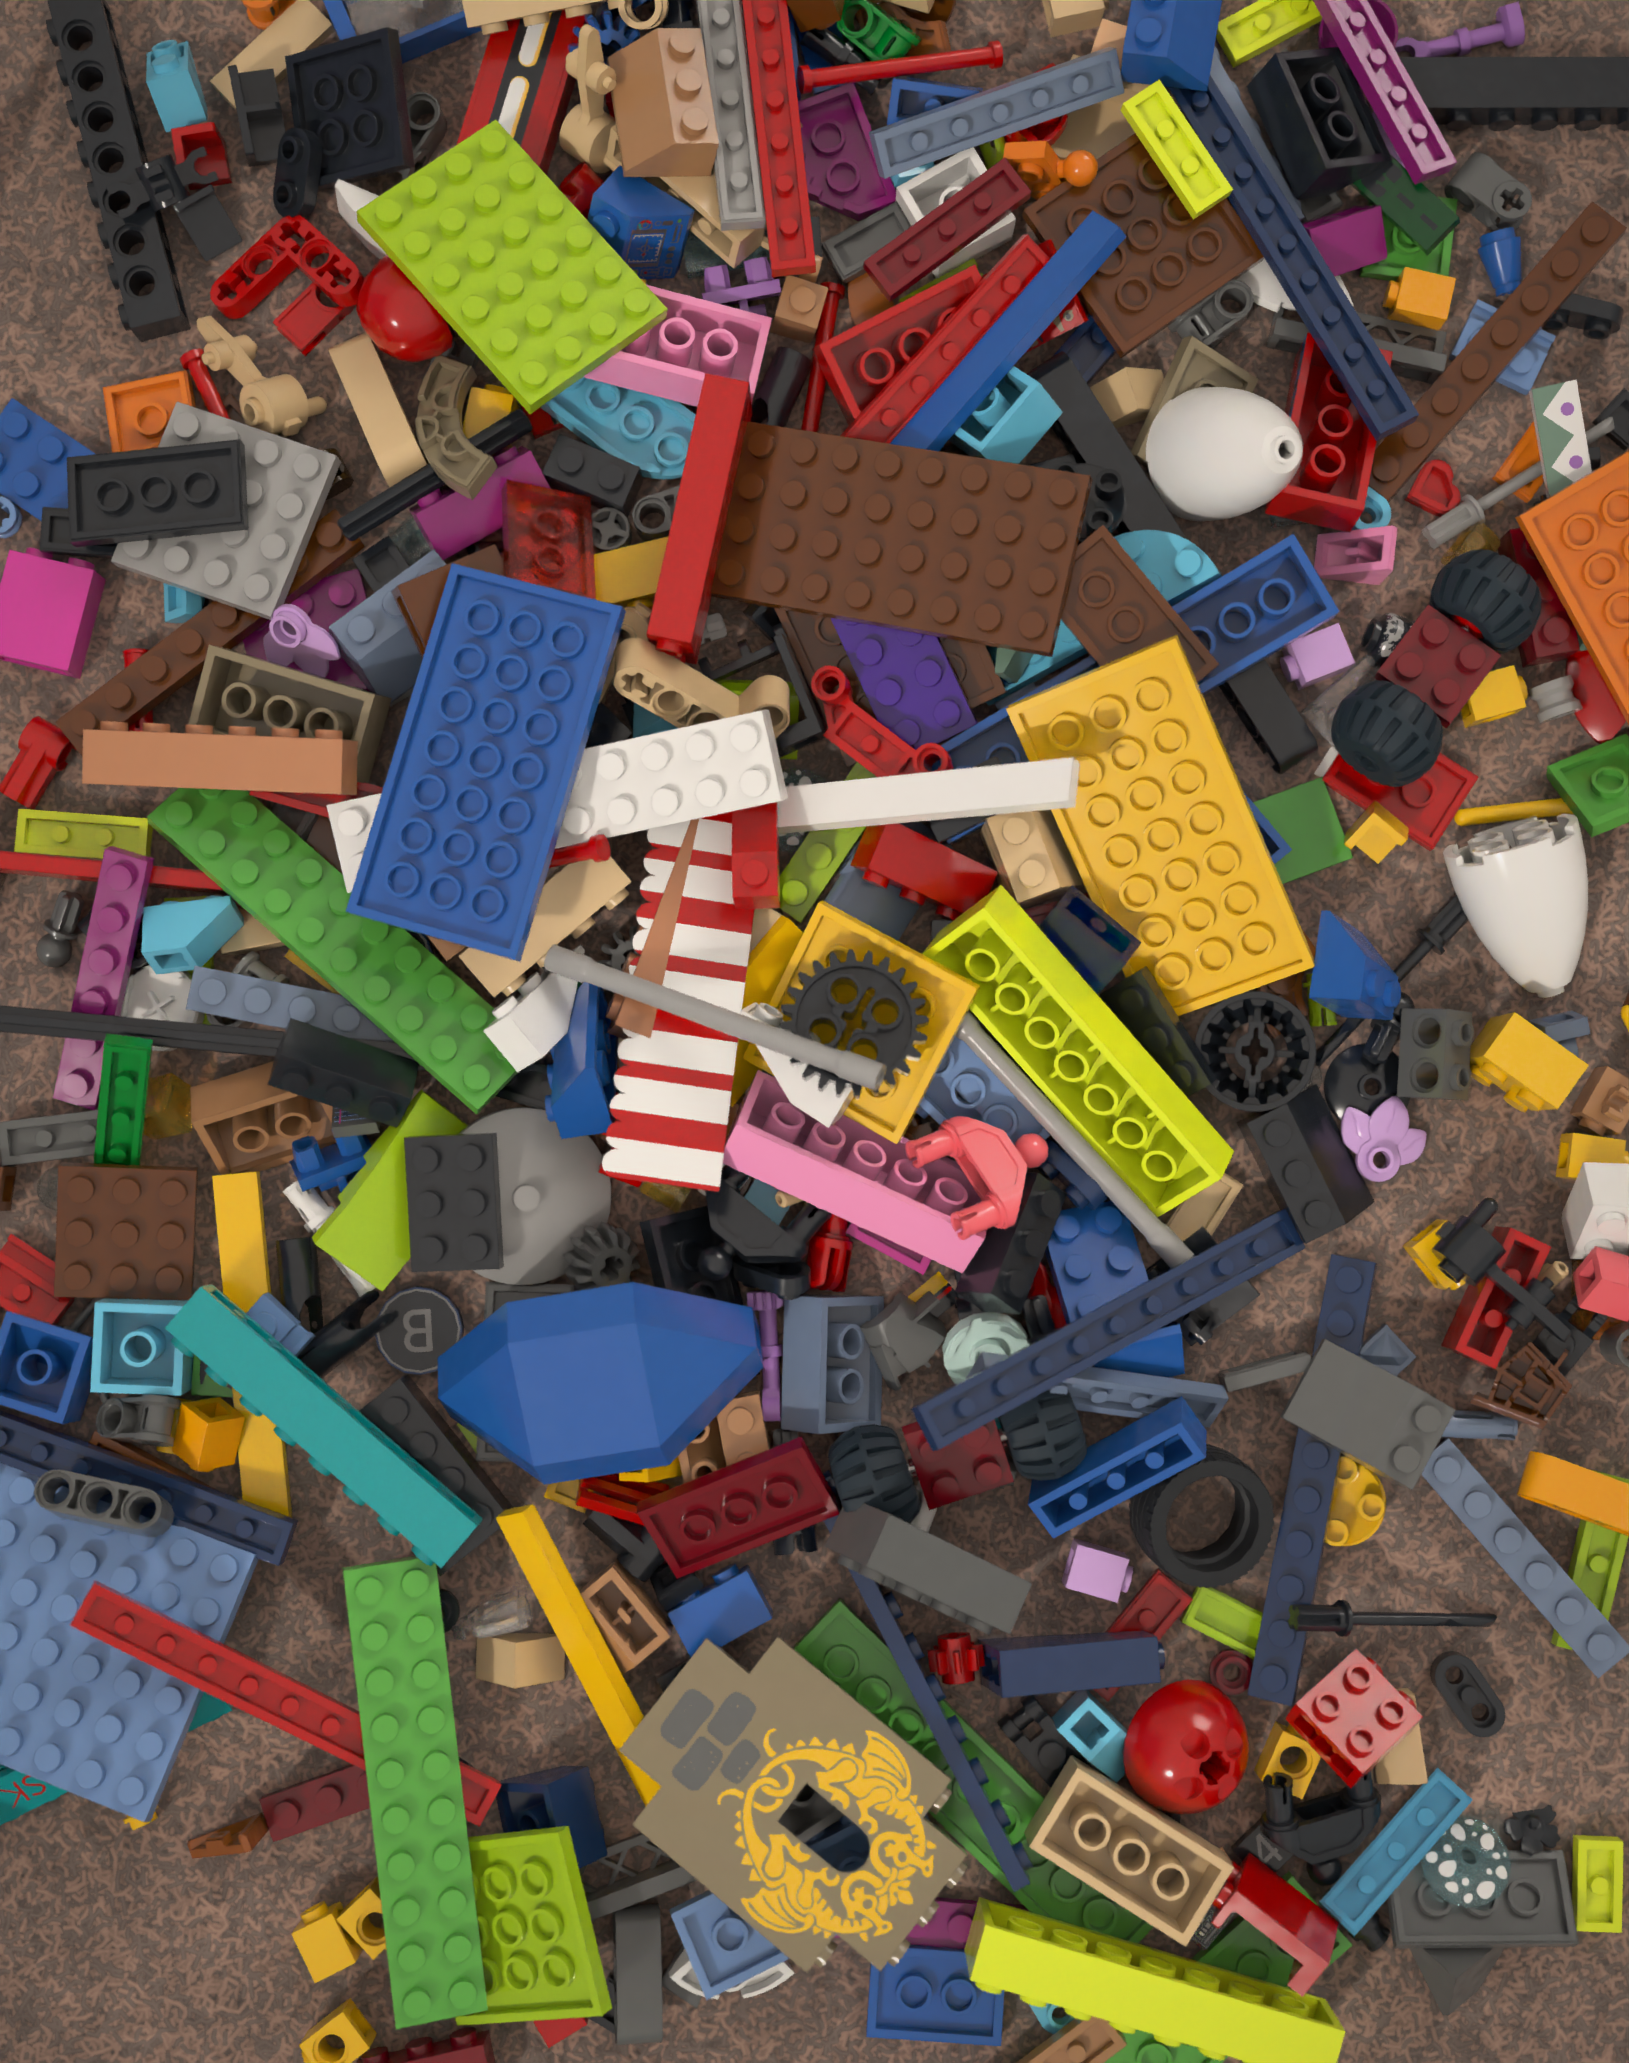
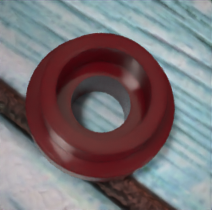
M1226 1649L1217 1653L1211 1660L1209 1677L1212 1684L1226 1695H1239L1249 1688L1253 1664L1245 1654L1235 1649ZM1229 1664H1235L1239 1668L1238 1676L1234 1679H1226L1223 1675L1224 1668Z

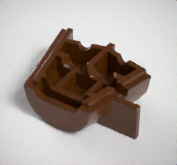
M1529 1341L1504 1364L1498 1363L1495 1369L1498 1372L1490 1395L1487 1396L1477 1392L1470 1403L1517 1421L1521 1420L1525 1424L1543 1430L1573 1386L1558 1371V1368L1570 1351L1565 1349L1556 1364L1553 1365Z

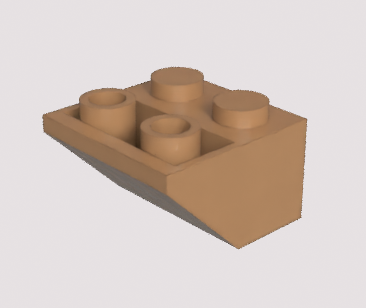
M760 1390L737 1394L679 1454L683 1483L771 1449L762 1411Z
M615 1559L579 1590L622 1675L636 1667L671 1637L674 1626L618 1559Z

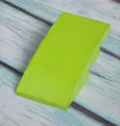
M421 1089L411 1100L398 1128L389 1126L363 1157L367 1163L337 1196L341 1204L311 1237L314 1244L383 1292L411 1258L404 1138L408 1136L459 1134L468 1124Z

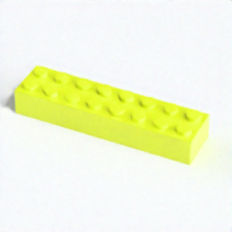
M1002 885L938 932L922 954L981 986L969 1009L1073 1127L1157 1218L1222 1179L1234 1150Z
M979 1897L964 1950L970 1980L975 1981V1985L983 1991L1001 1994L1002 1990L1019 1994L1022 2001L1036 2007H1046L1047 2003L1063 2007L1068 2015L1080 2020L1088 2021L1091 2020V2016L1109 2021L1111 2027L1124 2033L1134 2034L1136 2029L1153 2034L1157 2041L1168 2046L1179 2047L1181 2043L1198 2047L1200 2053L1216 2060H1224L1225 2056L1242 2060V2063H1337L1345 2030L1324 1998L1307 1993L1302 1997L1293 1989L985 1898Z

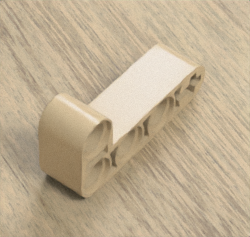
M364 332L329 348L331 358L388 486L392 487L428 464L426 457L418 444L378 351L367 333Z
M641 638L625 639L618 644L615 650L614 686L616 690L624 697L677 728L761 710H769L775 739L789 725V686L780 677L774 675L759 677L738 696L675 657L655 650V645Z

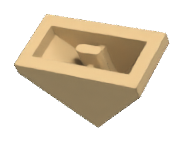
M1125 367L1089 388L1115 428L1146 420L1163 383L1164 376L1162 370Z
M477 1632L476 1678L514 1689L564 1680L565 1651L556 1634Z

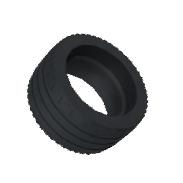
M1206 1444V1458L1131 1497L1129 1520L1134 1536L1143 1552L1167 1575L1193 1587L1215 1588L1224 1586L1227 1583H1233L1234 1580L1240 1579L1243 1575L1245 1576L1249 1570L1254 1568L1255 1564L1259 1563L1260 1558L1264 1556V1552L1268 1548V1543L1271 1541V1534H1273L1274 1508L1266 1486L1247 1464L1222 1448ZM1214 1476L1227 1478L1235 1491V1510L1229 1527L1216 1542L1200 1550L1186 1552L1174 1550L1166 1539V1519L1175 1498L1186 1486L1201 1478Z

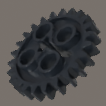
M849 949L846 962L842 963L832 952L829 958L830 966L824 968L821 963L814 960L812 962L815 973L813 977L803 972L798 974V979L803 986L802 990L788 987L787 994L795 1001V1004L781 1005V1012L791 1017L792 1020L780 1023L779 1028L812 1040L810 1033L815 1026L819 1024L830 1025L834 1028L836 1036L830 1043L824 1045L837 1049L846 1034V1022L844 1019L852 1021L858 1012L866 991L874 989L875 995L862 1014V1027L864 1030L856 1028L853 1031L845 1051L852 1052L855 1047L863 1044L871 1046L877 1053L875 1061L886 1064L883 1081L892 1089L895 1088L896 1081L893 1073L897 1071L908 1077L911 1070L905 1060L920 1061L921 1054L912 1047L913 1044L920 1045L927 1042L928 1036L916 1031V1028L924 1027L929 1023V1017L916 1015V1012L925 1006V998L911 999V995L918 987L917 982H910L905 985L901 983L906 970L903 967L896 970L893 974L888 972L889 957L884 958L878 966L872 964V951H868L863 961L860 962L856 961L853 949ZM840 984L851 985L856 990L857 997L848 1004H841L833 999L831 995L833 989ZM885 1004L892 1006L898 1013V1018L895 1022L888 1025L879 1024L872 1016V1012L876 1007ZM794 1058L790 1060L792 1067L805 1063ZM805 1063L807 1067L803 1072L802 1079L807 1081L815 1075L819 1076L818 1091L822 1092L829 1083L835 1084L837 1098L842 1096L845 1087H852L855 1099H860L862 1087L864 1086L842 1079L833 1072ZM870 1089L874 1096H878L879 1089L877 1091Z

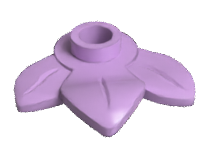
M283 604L273 612V618H271L269 624L270 631L263 638L267 660L284 666H288L294 661L304 672L325 678L329 671V660L334 661L341 657L335 639L324 628L313 624L306 612L295 605Z
M1391 1096L1383 1101L1373 1111L1371 1116L1356 1108L1347 1107L1341 1121L1343 1143L1356 1154L1355 1161L1359 1173L1367 1180L1373 1182H1384L1391 1179L1399 1170L1400 1165L1409 1164L1418 1159L1426 1144L1427 1134L1425 1131L1409 1128L1408 1111L1404 1103L1397 1096ZM1377 1152L1383 1153L1386 1159L1382 1168H1377L1373 1163V1157Z

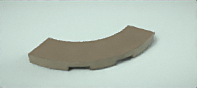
M439 355L430 365L418 392L419 406L415 419L416 434L430 466L438 477L459 494L474 500L497 469L494 458L477 449L466 438L463 431V405L466 395L477 375L472 366Z

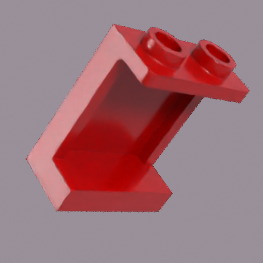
M1248 1853L1240 1865L1234 1861L1231 1862L1234 1868L1212 1903L1216 1909L1211 1923L1219 1929L1232 1912H1236L1294 1957L1287 1985L1303 1997L1330 1964L1339 1922L1251 1853Z

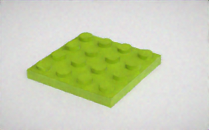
M569 1826L468 1837L488 2010L455 2017L457 2026L603 2016L610 2011L612 2004Z

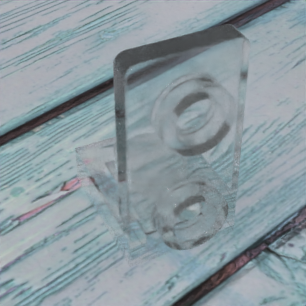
M1368 654L1364 655L1300 712L1337 753L1339 752L1331 738V728L1340 702L1357 687L1368 682L1378 681L1373 677L1380 669V666Z

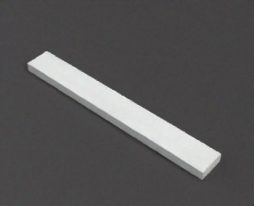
M1072 757L787 786L788 798L778 801L779 834L1073 808L1076 804L1080 764Z

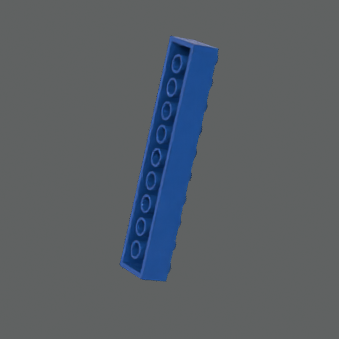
M1294 534L1172 606L1219 663L1216 669L1198 683L1202 695L1207 694L1333 619L1340 612ZM1089 656L1012 703L1096 669L1099 665ZM1008 705L941 745L951 757L953 770L972 768L992 757H997L1002 765L1029 762L1006 708ZM941 760L936 761L932 765V771L940 767ZM984 822L947 840V843L953 845L983 827Z

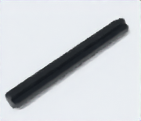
M516 409L468 440L477 449L492 456L531 432L533 428L525 412ZM427 464L340 518L337 522L346 539L355 541L446 483L438 477L430 464Z

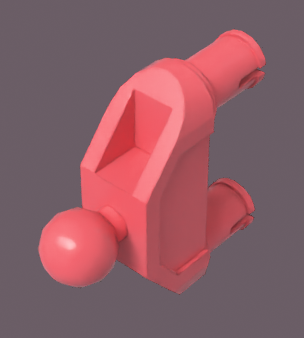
M956 1116L944 1120L938 1127V1131L915 1140H910L905 1145L909 1161L917 1158V1160L912 1162L913 1167L916 1169L948 1155L955 1158L982 1200L980 1203L951 1214L950 1220L954 1232L963 1229V1231L957 1234L961 1240H966L970 1236L994 1226L999 1229L1013 1226L1016 1222L1021 1203L1027 1168L1039 1167L1048 1157L1047 1142L1040 1135L1034 1133L1023 1134L1013 1144L1004 1130L965 1116Z

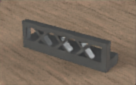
M1280 307V310L1273 314L1266 347L1297 354L1307 332H1310L1304 323L1282 318L1284 308ZM1357 312L1368 332L1374 328L1385 330L1392 342L1373 338L1379 349L1393 352L1390 368L1395 376L1433 384L1443 374L1448 356L1442 354L1447 332ZM1397 333L1407 335V337L1401 340ZM1415 338L1434 341L1432 351L1406 346L1405 344Z
M638 1833L607 1845L608 1855L597 1860L614 1869L608 1884L598 1888L583 1881L582 1884L584 1890L587 1891L585 1896L592 1921L697 1881V1879L657 1845L649 1842L651 1840L644 1834ZM638 1845L656 1853L650 1867L640 1872L622 1864L628 1850ZM622 1852L618 1862L608 1858ZM661 1855L670 1859L657 1865ZM586 1866L580 1868L579 1870L581 1877L586 1869ZM619 1871L629 1875L615 1881Z

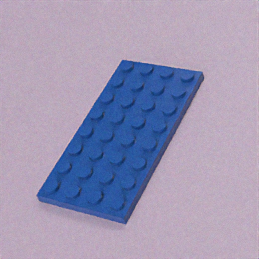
M454 563L451 564L346 912L521 962L626 614L622 606Z

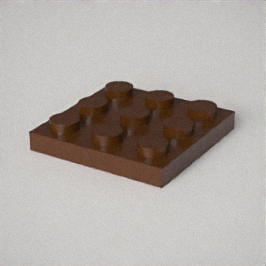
M61 1162L58 1165L54 1297L188 1301L193 1296L198 1167Z

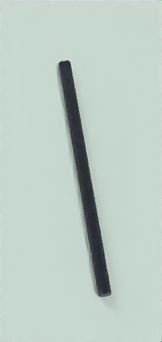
M0 1005V1032L104 1042L106 1033L152 1039L153 1046L275 1057L278 1045L285 1032ZM351 1038L414 1060L395 1042ZM419 1064L418 1071H427Z

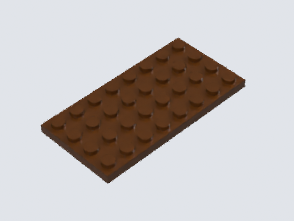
M748 422L711 596L1053 657L1091 490L1092 478L1090 475Z

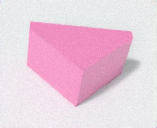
M1392 525L1351 530L1350 533L1342 531L1318 534L1314 569L1319 577L1323 579L1380 585L1393 571L1397 527Z

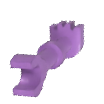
M1519 2L1498 7L1496 12L1497 24L1470 31L1467 27L1456 29L1451 36L1428 42L1404 37L1397 41L1395 51L1397 53L1407 51L1412 57H1442L1457 53V56L1460 57L1470 54L1472 48L1502 41L1507 48L1522 45L1525 40V26Z
M764 1290L748 1292L747 1306L759 1311L764 1366L762 1368V1411L764 1421H781L782 1389L780 1386L779 1357L783 1356V1345L778 1344L776 1309L784 1305V1299H780L776 1294Z

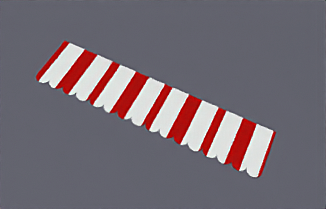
M732 811L699 818L662 986L740 1013L743 1005L755 909H736L732 897ZM691 820L648 830L647 839L657 849L649 851L643 860L646 871L655 876L646 877L640 885L642 897L649 901L642 904L636 913L638 923L643 928H646L638 931L632 940L635 951L640 955ZM640 956L630 962L629 974H634ZM657 1008L651 1038L622 1028L623 1032L632 1038L623 1040L619 1044L617 1052L619 1059L629 1066L620 1067L614 1075V1084L623 1093L616 1095L611 1100L610 1112L613 1117L620 1121L612 1123L606 1131L608 1143L616 1149H612L604 1155L602 1167L609 1176L615 1178L719 1192L738 1038Z

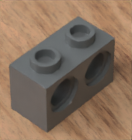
M1402 1008L1398 1097L1468 1101V1088L1472 1080L1470 1050L1474 1037L1472 1025L1473 1012L1452 1009ZM1440 1027H1441V1034H1440V1037H1439L1438 1033H1439V1029H1440Z

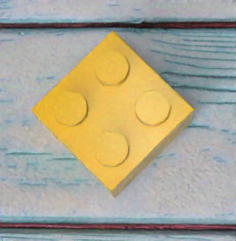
M1516 1012L1491 1017L1472 1043L1470 1050L1472 1078L1488 1087L1494 1083L1506 1092L1503 1099L1512 1107L1524 1113L1528 1109L1537 1112L1540 1110L1558 1109L1589 1066Z

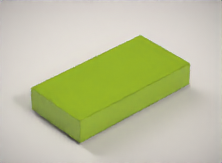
M1196 1587L1191 1596L1193 1600L1186 1607L1180 1621L1254 1659L1263 1613L1216 1588Z

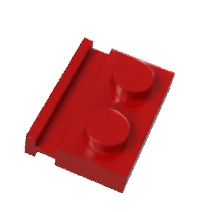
M10 1234L7 1238L8 1241L0 1250V1307L6 1311H12L57 1325L73 1304L75 1297H54L55 1262L13 1234Z

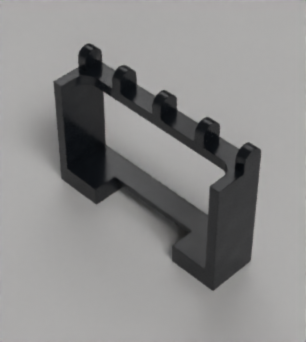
M782 623L773 626L775 642L752 653L748 641L743 639L737 642L742 655L741 658L715 670L712 669L707 657L699 659L698 664L703 675L718 682L781 654L807 719L787 727L775 739L779 758L826 738L823 736L826 728ZM624 697L626 703L622 707L633 731L634 702Z

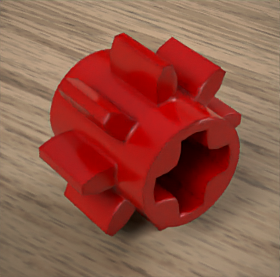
M951 1632L937 1636L938 1645L933 1646L934 1649L927 1650L930 1672H938V1675H941L943 1684L954 1685L974 1681L975 1671H979V1667L985 1666L983 1644H974L968 1632Z

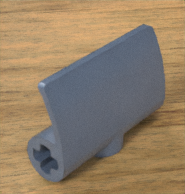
M920 821L899 823L938 842L934 832ZM859 840L842 863L838 871L841 875L824 901L898 941L919 906L900 898L901 889L888 884L887 889H883L862 879L864 872L850 866L859 846ZM946 841L943 842V843H940V844H942V845H944V846H946V847H948V848L954 850V848H953L951 845H949Z

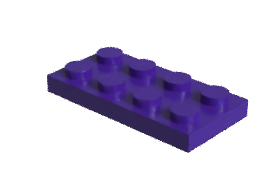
M831 618L878 722L912 748L917 750L926 743L939 744L978 723L939 637Z

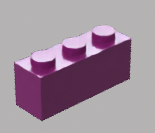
M512 444L492 455L497 469L474 500L447 487L442 491L440 489L432 491L420 498L417 505L409 508L431 551L434 549L441 559L445 560L555 498L531 450L523 446L516 448L515 444Z

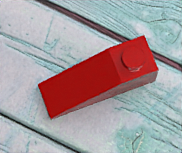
M778 802L732 811V897L736 909L780 908Z

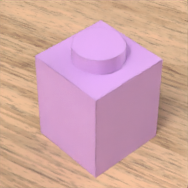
M1339 623L1297 639L1282 650L1284 657L1280 658L1284 676L1289 682L1295 681L1298 690L1344 673L1355 664Z
M1073 1538L1061 1581L1065 1588L1118 1603L1120 1592L1127 1593L1130 1587L1133 1567L1128 1565L1129 1558L1124 1552Z

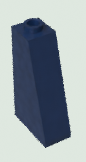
M1146 1631L978 1639V1643L983 1644L985 1666L980 1667L981 1685L1002 1698L1161 1683L1160 1670L1165 1667V1653L1161 1642H1158L1157 1636Z

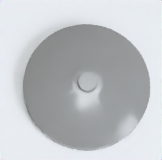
M514 1107L495 1111L477 1119L459 1134L497 1133L504 1267L501 1269L473 1271L493 1281L511 1285L538 1284L564 1275V1270L569 1263L565 1260L563 1254L575 1248L571 1237L580 1239L584 1237V1225L592 1226L596 1229L601 1221L604 1223L608 1222L611 1208V1182L609 1176L598 1173L599 1166L603 1160L602 1154L588 1135L561 1139L556 1122H549L546 1110Z

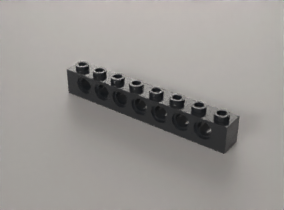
M48 0L52 18L46 20V26L55 47L59 46L62 59L56 60L57 70L65 87L69 86L72 100L66 101L69 116L74 127L80 128L82 140L77 141V149L84 167L90 168L93 181L87 182V189L96 209L100 208L103 222L97 223L100 239L104 248L111 251L113 263L107 264L114 288L121 291L123 304L118 305L121 322L125 330H131L141 342L190 330L191 327L161 210L154 212L150 201L143 203L135 214L120 219L117 211L124 204L130 203V196L125 191H118L115 194L109 195L106 186L116 182L134 183L138 181L139 178L135 168L148 163L110 8L105 0ZM92 42L87 49L78 51L82 44ZM102 82V85L97 90L88 91L94 83ZM113 122L107 131L98 132L103 124ZM124 162L120 170L108 173L112 165ZM144 243L143 249L138 254L129 255L130 249L135 244ZM155 284L150 294L139 296L143 286Z

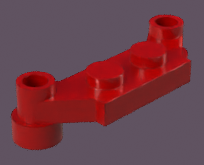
M829 665L821 667L815 672L812 677L811 688L815 696L823 701L828 729L823 736L876 777L953 770L951 757L942 746L936 743H926L915 750L857 706L853 701V690L847 675L839 668ZM839 684L838 690L832 693V689ZM941 760L940 767L932 771V765L936 761Z

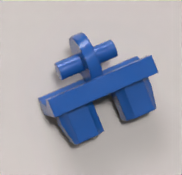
M306 1136L293 1141L294 1159L289 1162L302 1192L319 1186L321 1192L338 1186L341 1193L348 1185L347 1182L351 1181L367 1163L363 1156L372 1146L367 1136L334 1137L336 1143L322 1149L319 1148L314 1136Z

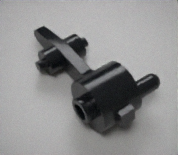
M1485 1198L1468 1217L1461 1215L1454 1224L1445 1222L1435 1233L1440 1240L1431 1251L1441 1261L1437 1267L1442 1273L1457 1284L1464 1280L1474 1287L1485 1276L1513 1300L1503 1311L1509 1318L1504 1325L1511 1331H1514L1517 1326L1527 1330L1533 1321L1536 1320L1560 1341L1565 1342L1570 1337L1572 1331L1546 1308L1555 1297V1294L1550 1290L1554 1283L1549 1278L1545 1277L1541 1282L1536 1278H1532L1523 1288L1496 1265L1506 1251L1483 1228L1498 1210V1203L1495 1199Z

